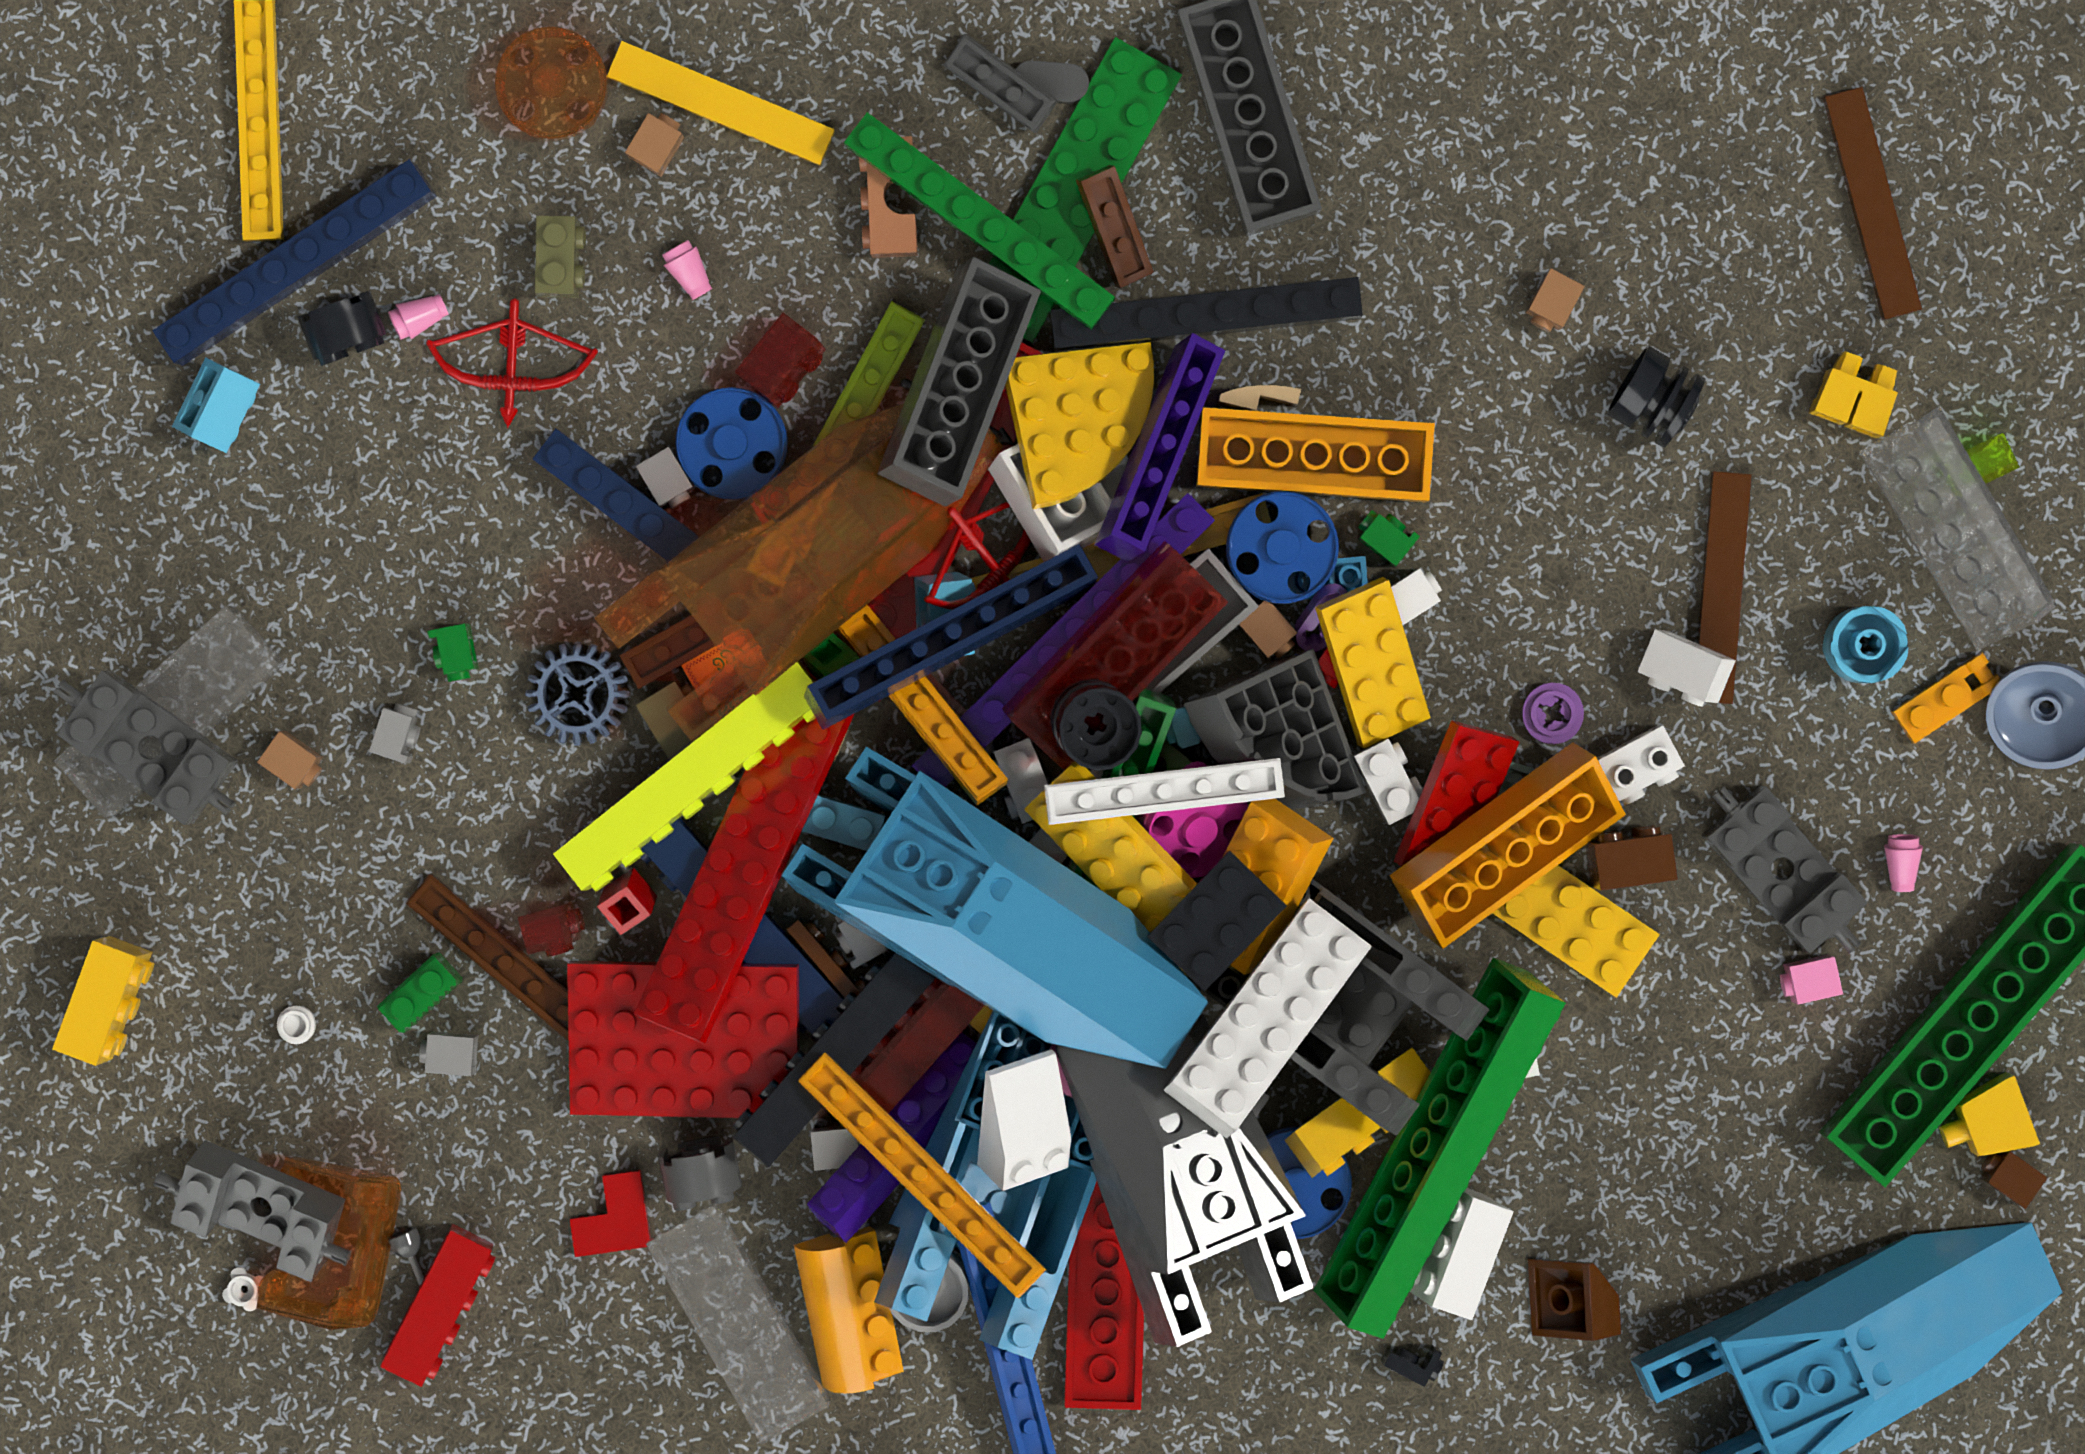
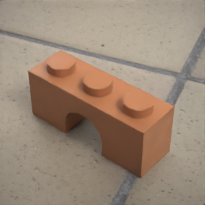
M912 136L901 137L913 146ZM859 157L860 172H867L868 187L860 188L861 210H869V225L862 226L863 249H870L872 258L918 256L916 215L898 214L887 207L885 194L894 182Z

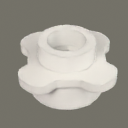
M237 1267L231 1271L232 1280L227 1288L223 1290V1299L227 1303L243 1306L246 1311H253L259 1306L258 1297L260 1292L267 1287V1281L262 1275L253 1276L247 1273L245 1268ZM242 1286H247L248 1292H242Z

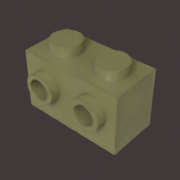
M536 216L535 294L539 297L579 298V288H584L585 266L579 265L580 250H585L586 229L585 226H580V221L575 216Z

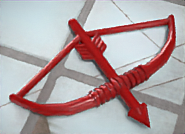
M516 298L510 300L508 319L439 340L426 341V345L442 370L457 381L483 389L505 390L504 407H501L499 410L507 429L518 412V409L514 408V391L523 390L526 392L528 390V392H531L533 390V392L560 388L576 380L598 353L597 348H587L518 319L519 300ZM500 328L499 343L507 348L506 375L504 377L502 375L492 376V374H489V376L487 374L478 376L462 372L447 363L436 347ZM526 329L588 354L576 369L559 377L539 379L537 377L532 378V376H529V378L527 376H524V378L522 376H515L517 348L525 344Z
M1004 502L966 520L955 507L951 506L948 508V514L958 528L928 596L924 597L926 603L953 610L994 589L1000 583L1003 584L1010 580L1007 576L1021 562L1022 556L1031 543L1027 533L1023 529L1022 536L1015 548L1009 551L997 563L983 545L984 532L976 524L979 520L1009 508L1008 502ZM958 542L963 543L962 545L967 551L976 550L991 570L978 584L977 589L965 598L949 602L935 598Z

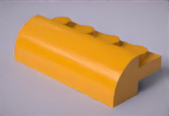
M870 1226L859 1229L847 1243L839 1237L834 1238L832 1235L826 1234L795 1244L794 1250L822 1386L834 1393H857L874 1389L873 1382L904 1372L893 1315L888 1307L874 1302L884 1276L875 1229Z

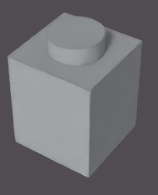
M667 447L636 466L660 507L663 508L669 505L672 510L691 499L688 492L695 489V487L686 476L672 448Z
M435 1031L427 1034V1040L421 1041L419 1052L420 1063H425V1073L472 1076L475 1074L479 1035Z

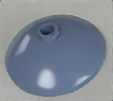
M2050 661L2027 663L2006 673L1992 689L1986 708L1987 728L1996 746L2017 763L2037 769H2058L2085 757V675L2068 665ZM2047 700L2052 702L2054 706L2045 708L2040 703Z

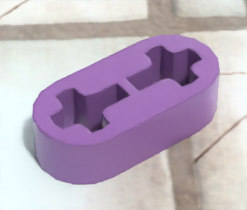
M1327 584L1316 592L1297 619L1295 624L1297 634L1295 636L1299 647L1303 650L1314 649V652H1317L1327 646L1315 606L1347 593V590L1342 585ZM1318 625L1320 634L1313 633L1310 637H1307L1305 630L1312 632Z

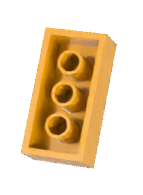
M1277 799L1258 800L1250 803L1224 853L1225 855L1230 850L1287 905L1231 964L1233 968L1243 975L1253 971L1292 919L1334 839Z

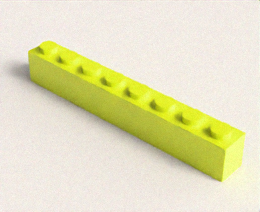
M795 660L553 853V855L581 891L593 888L597 892L614 878L611 872L618 866L623 864L627 868L643 856L644 853L641 848L653 839L657 844L672 833L674 828L671 824L683 815L685 819H689L704 807L701 800L712 791L719 795L735 782L731 776L742 767L749 771L765 758L762 751L772 743L779 747L795 734L792 727L803 719L807 723L815 719L816 717L806 702L804 694L807 686L816 681L802 663Z

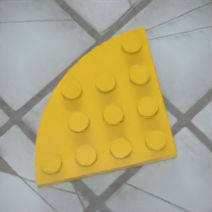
M1151 342L1015 358L1005 385L1033 510L1071 500L1096 483H1100L1119 465L1131 450L1141 433L1152 400L1154 360Z

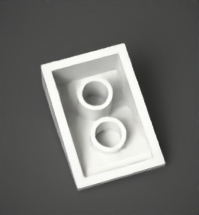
M1051 1049L986 1071L977 1165L1002 1191L1068 1168L1071 1133L1056 1053Z

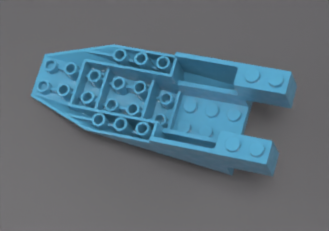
M866 747L845 779L860 797L890 814V817L853 873L802 843L781 875L787 883L805 898L951 987L958 988L1046 1043L1166 1069L1208 1004V1001L1183 971L1147 937L1150 932L1134 913L921 771L915 776Z
M993 1010L925 1150L978 1202H991L995 1219L1046 1268V1271L1020 1298L1015 1297L1001 1282L999 1283L979 1338L980 1341L1033 1360L1097 1180L1090 1163L1094 1156L1073 1098L1064 1095L1071 1133L1068 1168L1002 1191L977 1165L985 1072L1048 1051L1052 1045L1044 1042ZM905 1188L888 1223L901 1229L874 1302L927 1322L953 1248L959 1249L957 1238Z
M2032 1222L1910 1234L1810 1281L1802 1280L1633 1357L1630 1361L1645 1394L1656 1403L1724 1372H1729L1734 1376L1758 1432L1754 1429L1749 1430L1699 1454H1839L1975 1375L2062 1293V1290Z

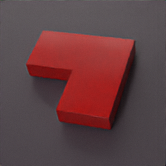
M641 1169L604 1174L602 1179L607 1213L570 1218L575 1257L652 1246Z

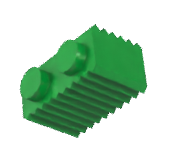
M438 952L424 962L376 1007L398 1032L405 1033L411 1030L412 1026L417 1024V1021L423 1019V1016L427 1015L430 1010L434 1009L435 1005L445 999V996L450 994L451 990L457 988V985L462 983V976Z

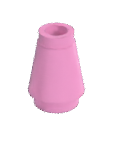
M689 240L662 254L666 261L664 267L687 294L690 295L692 300L712 289L697 246L692 247Z
M440 294L395 304L396 308L388 311L390 320L400 340L407 337L412 340L443 317L449 315Z
M1911 834L1889 835L1888 844L1884 845L1891 890L1896 892L1914 891L1923 846L1919 845V836Z

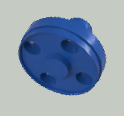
M735 387L720 388L702 395L687 408L677 428L676 454L686 476L697 488L717 498L739 500L751 497L758 490L771 485L781 474L788 453V436L781 416L765 398L747 389ZM755 400L761 405L762 411L760 416L753 421L743 419L741 415L742 406L748 401ZM697 414L706 415L709 420L708 429L698 435L691 433L689 429L690 419ZM770 453L774 456L775 466L771 472L762 474L756 470L755 460L760 454ZM714 466L720 468L723 475L721 483L715 487L705 486L702 477L704 471Z
M1288 491L1267 493L1246 504L1232 521L1226 539L1227 562L1230 572L1236 581L1252 596L1275 604L1298 602L1319 591L1332 575L1339 553L1337 532L1327 512L1312 499L1302 494ZM1270 502L1275 506L1277 515L1273 522L1263 523L1258 520L1255 511L1259 503ZM1312 521H1320L1327 527L1328 534L1323 542H1313L1308 537L1307 527ZM1251 553L1257 559V569L1253 574L1246 575L1237 569L1236 561L1240 554ZM1293 572H1301L1308 578V588L1302 594H1296L1288 587V578Z
M1287 1126L1275 1129L1265 1136L1306 1215L1290 1222L1296 1239L1309 1238L1326 1231L1342 1216L1350 1200L1352 1176L1347 1159L1343 1155L1342 1158L1346 1163L1332 1174L1326 1176L1324 1171H1321L1312 1178L1284 1141L1301 1126ZM1328 1188H1336L1341 1191V1200L1333 1207H1328L1321 1203V1195Z

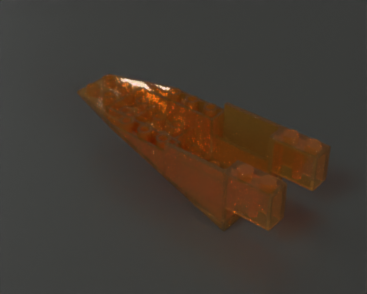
M904 403L840 425L594 615V618L619 649L680 601L692 614L727 659L666 707L669 714L692 742L752 694L755 696L936 548L953 522V519L948 514V508L953 506L960 512L1003 447L989 428L962 498L945 507L877 474Z

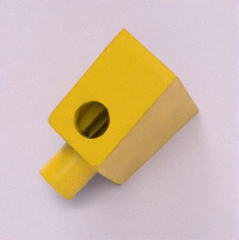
M2007 1072L2000 1074L1966 1094L1955 1107L1958 1120L1939 1127L1941 1137L1947 1148L1967 1141L1971 1153L1977 1156L2012 1151L2040 1144L2016 1077Z

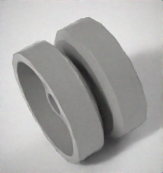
M953 1248L927 1322L890 1309L891 1314L903 1326L917 1332H937L950 1327L962 1316L971 1291L960 1250Z

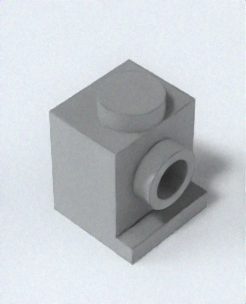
M395 703L394 709L383 708L369 752L404 764L411 763L413 756L406 754L408 747L414 749L419 738L421 727L416 726L418 710L399 703Z
M837 916L835 917L841 930L835 935L846 954L853 952L855 958L850 961L853 969L887 951L888 948Z

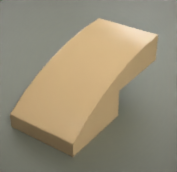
M1277 385L1247 386L1221 393L1218 404L1242 410L1256 411L1259 398L1296 407L1301 389Z

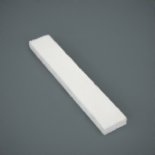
M1280 758L1044 785L1048 825L1285 797Z

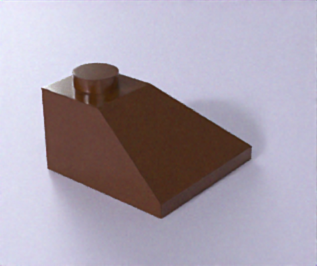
M1537 1258L1528 1259L1532 1336L1595 1341L1621 1334L1619 1295L1594 1263Z

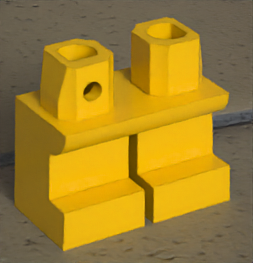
M1847 351L1841 352L1833 368L1826 370L1817 397L1813 400L1808 413L1839 425L1845 424L1844 427L1874 438L1883 437L1898 392L1893 391L1897 370L1876 364L1869 381L1856 377L1863 358Z

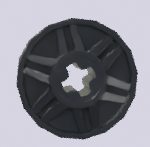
M1648 345L1631 367L1614 396L1606 415L1627 427L1632 426L1641 415L1646 417L1641 435L1648 438L1658 425L1661 426L1655 443L1665 448L1672 438L1683 430L1699 403L1700 392L1706 379L1699 374H1695L1688 384L1683 386L1689 371L1685 366L1678 369L1671 378L1667 377L1665 374L1671 358Z
M1092 678L1078 680L1066 686L1054 700L1050 712L1051 732L1057 744L1080 766L1093 770L1112 769L1126 762L1138 747L1142 734L1141 717L1134 703L1109 682ZM1087 716H1096L1100 723L1098 726H1088L1084 722Z

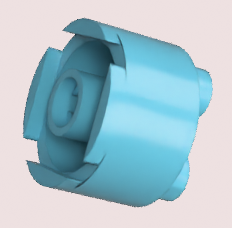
M1876 606L1853 607L1838 614L1828 625L1824 635L1822 650L1830 668L1841 678L1854 683H1876L1891 678L1904 665L1908 656L1907 632L1902 621L1885 608ZM1870 637L1871 640L1868 645L1872 648L1871 652H1861L1862 644L1859 642L1860 639Z

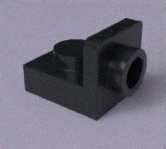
M1434 1345L1431 1346L1422 1365L1417 1363L1420 1358L1417 1354L1399 1346L1397 1352L1387 1347L1381 1359L1385 1367L1423 1387L1426 1386L1429 1379L1432 1381L1436 1380L1444 1364V1361L1440 1359L1442 1355L1441 1350Z

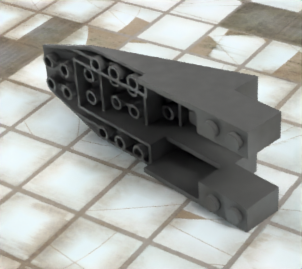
M1204 876L1192 879L1198 883ZM1312 879L1295 913L1310 898L1372 947L1290 1058L1380 1127L1397 1136L1420 1104L1369 1066L1375 1055L1414 1003L1466 1041L1490 1009ZM1230 965L1206 991H1202L1225 1008L1249 974L1243 975ZM1188 976V979H1189L1195 986H1197L1199 989H1201V988Z
M1203 1012L1166 1069L1055 1045L1060 1064L1094 1156L1090 1163L1153 1340L1156 1344L1176 1347L1212 1332L1189 1269L1191 1264L1237 1245L1256 1300L1282 1302L1313 1288L1290 1223L1306 1215L1253 1111H1250L1239 1128L1226 1139L1164 1091L1165 1087L1210 1028Z

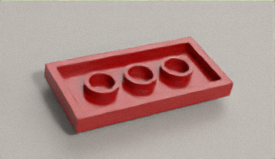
M1451 720L1394 862L1402 867L1498 796L1519 741L1509 735Z

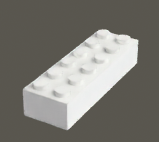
M1309 898L1297 910L1165 1087L1164 1091L1227 1139L1239 1128L1372 946Z

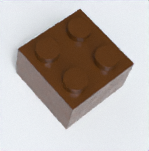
M1660 826L1632 828V835L1622 836V832H1617L1616 830L1604 831L1595 837L1593 841L1585 845L1592 888L1602 891L1678 880L1672 834L1662 832Z

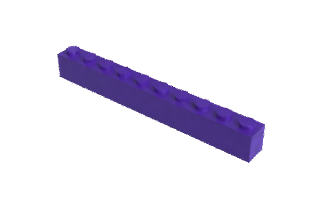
M1189 493L1156 523L1144 553L1129 562L1120 559L959 718L984 749L1215 522L1214 518ZM931 748L912 765L917 772L921 771L945 788L955 779Z

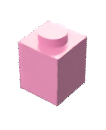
M1823 955L1783 964L1785 974L1780 975L1781 988L1785 997H1791V1002L1803 1004L1843 995L1834 956Z

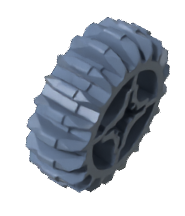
M582 642L574 643L573 654H570L566 644L559 645L560 658L549 650L545 653L546 658L551 663L549 666L540 661L534 664L536 669L543 672L541 677L536 675L528 676L529 682L538 684L537 690H526L525 692L527 697H537L538 703L527 707L528 711L536 712L541 710L542 715L534 720L535 725L540 726L548 721L550 725L545 731V735L551 737L557 729L561 730L558 737L560 743H566L570 733L573 734L575 746L582 744L583 733H586L590 744L596 743L597 736L595 730L598 729L604 737H608L611 733L605 723L609 721L614 726H620L621 720L614 716L613 713L615 710L622 713L628 711L626 705L618 704L619 697H630V691L618 690V684L628 682V677L624 675L615 678L613 673L622 667L621 663L615 662L608 667L606 662L610 659L611 653L604 651L599 658H596L597 645L590 644L586 654H583ZM576 661L586 662L597 668L599 672L585 680H579L572 672H569L565 665ZM556 673L563 692L561 697L550 706L547 695L548 686L552 676ZM606 681L609 694L608 702L603 713L600 715L594 704L593 695L596 689ZM593 682L591 686L586 688L587 694L584 695L586 696L585 704L575 700L563 705L564 702L570 699L569 693H573L569 691L572 686L571 684H574L576 687H583ZM575 707L583 715H586L591 723L584 726H573L563 722L557 716L563 711Z

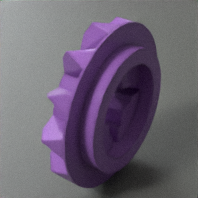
M1546 683L1537 686L1525 698L1522 717L1525 729L1536 740L1547 744H1559L1568 741L1579 731L1584 718V709L1581 699L1570 687L1560 683ZM1559 699H1562L1558 712L1563 715L1562 718L1566 719L1567 722L1553 720L1544 728L1547 715L1542 712L1543 709L1538 707L1539 704L1552 707Z

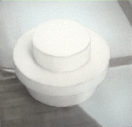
M295 1005L286 1008L281 1012L277 1020L279 1035L283 1040L291 1044L306 1042L313 1036L316 1029L314 1015L303 1006Z

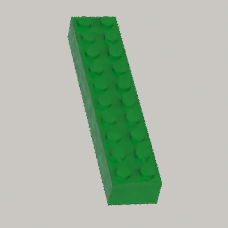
M2069 843L1818 1132L1881 1186L1886 1188L2084 960L2085 848L2081 844Z
M1494 957L1472 997L1489 1008V1012L1467 1041L1452 1032L1416 1099V1102L1420 1104L1393 1141L1313 1290L1348 1328L1384 1339L1566 1004L1528 970Z

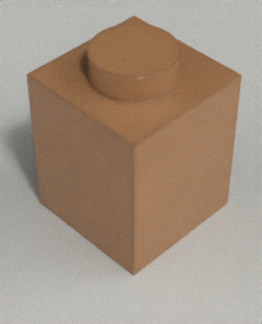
M648 113L625 154L628 158L662 177L685 138L678 131L680 124L663 113H660L658 118Z
M1550 268L1544 275L1525 313L1532 316L1530 322L1547 332H1551L1552 328L1560 330L1564 327L1585 286Z
M1262 601L1258 605L1259 607L1238 626L1266 658L1274 654L1279 659L1295 645L1291 638L1297 632L1272 603Z
M279 731L257 763L292 788L300 789L304 784L310 787L322 771L318 764L323 757L289 732Z

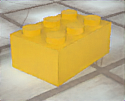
M112 936L93 940L52 1050L95 1066L112 1060L114 1055L119 1056L127 1041V1034L123 1033L127 1019L133 1020L140 1006L141 999L136 997L141 983L146 984L154 968V963L149 961L152 951Z

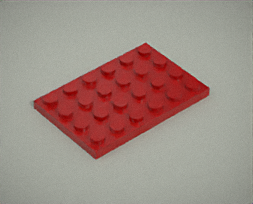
M570 961L567 963L570 1115L739 1118L747 1108L752 1112L758 1108L763 1102L758 1095L773 1079L780 1083L789 1073L784 1066L800 1049L799 964H741L706 1044H703L639 1018L634 1014L657 962Z

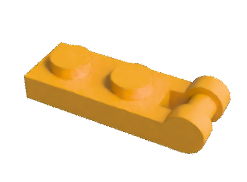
M1983 652L1975 655L1891 711L1913 744L1984 697L1990 695L2000 677L1998 674H1992L1986 665L1989 661ZM1974 673L1981 684L1971 690L1964 678Z

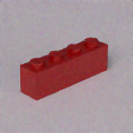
M452 1223L382 1358L381 1368L422 1387L427 1377L432 1380L435 1378L443 1362V1359L438 1357L444 1343L452 1345L461 1327L460 1324L456 1323L461 1310L463 1309L468 1312L478 1294V1291L473 1289L479 1275L486 1278L494 1264L496 1257L491 1255L493 1243Z

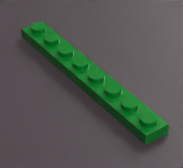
M868 112L844 141L845 147L1030 285L1041 290L1042 294L1089 329H1093L1115 300V296Z

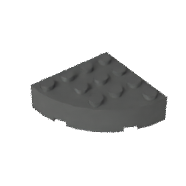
M1314 649L1279 658L1184 703L1190 723L1219 765L1280 758L1285 797L1275 799L1289 808H1315L1367 793Z

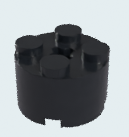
M370 290L297 317L313 360L319 359L321 366L348 357L347 348L355 346L357 353L385 343L382 336L387 333Z

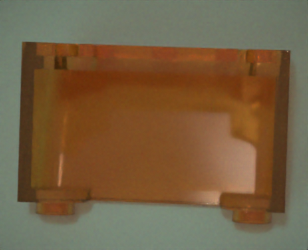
M285 1157L281 1172L346 1199L333 1244L351 1250L352 1253L346 1266L327 1259L312 1282L280 1269L270 1271L259 1283V1296L256 1308L328 1330L366 1327L375 1319L380 1305L391 1248L387 1238L392 1236L394 1232L401 1196L400 1181L397 1177L383 1173L300 1157Z

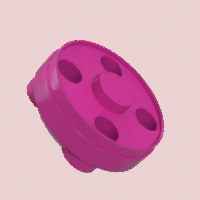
M1198 761L1186 765L1183 769L1207 767V765ZM1247 802L1138 814L1134 815V817L1191 878L1205 876L1223 857L1248 809Z

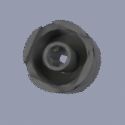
M720 1136L684 1141L677 1144L679 1150L677 1152L669 1154L667 1147L658 1153L666 1199L668 1202L673 1203V1208L676 1211L691 1209L697 1205L696 1202L710 1199L712 1204L729 1202L734 1199L733 1192L742 1186L732 1137H727L725 1143H721Z

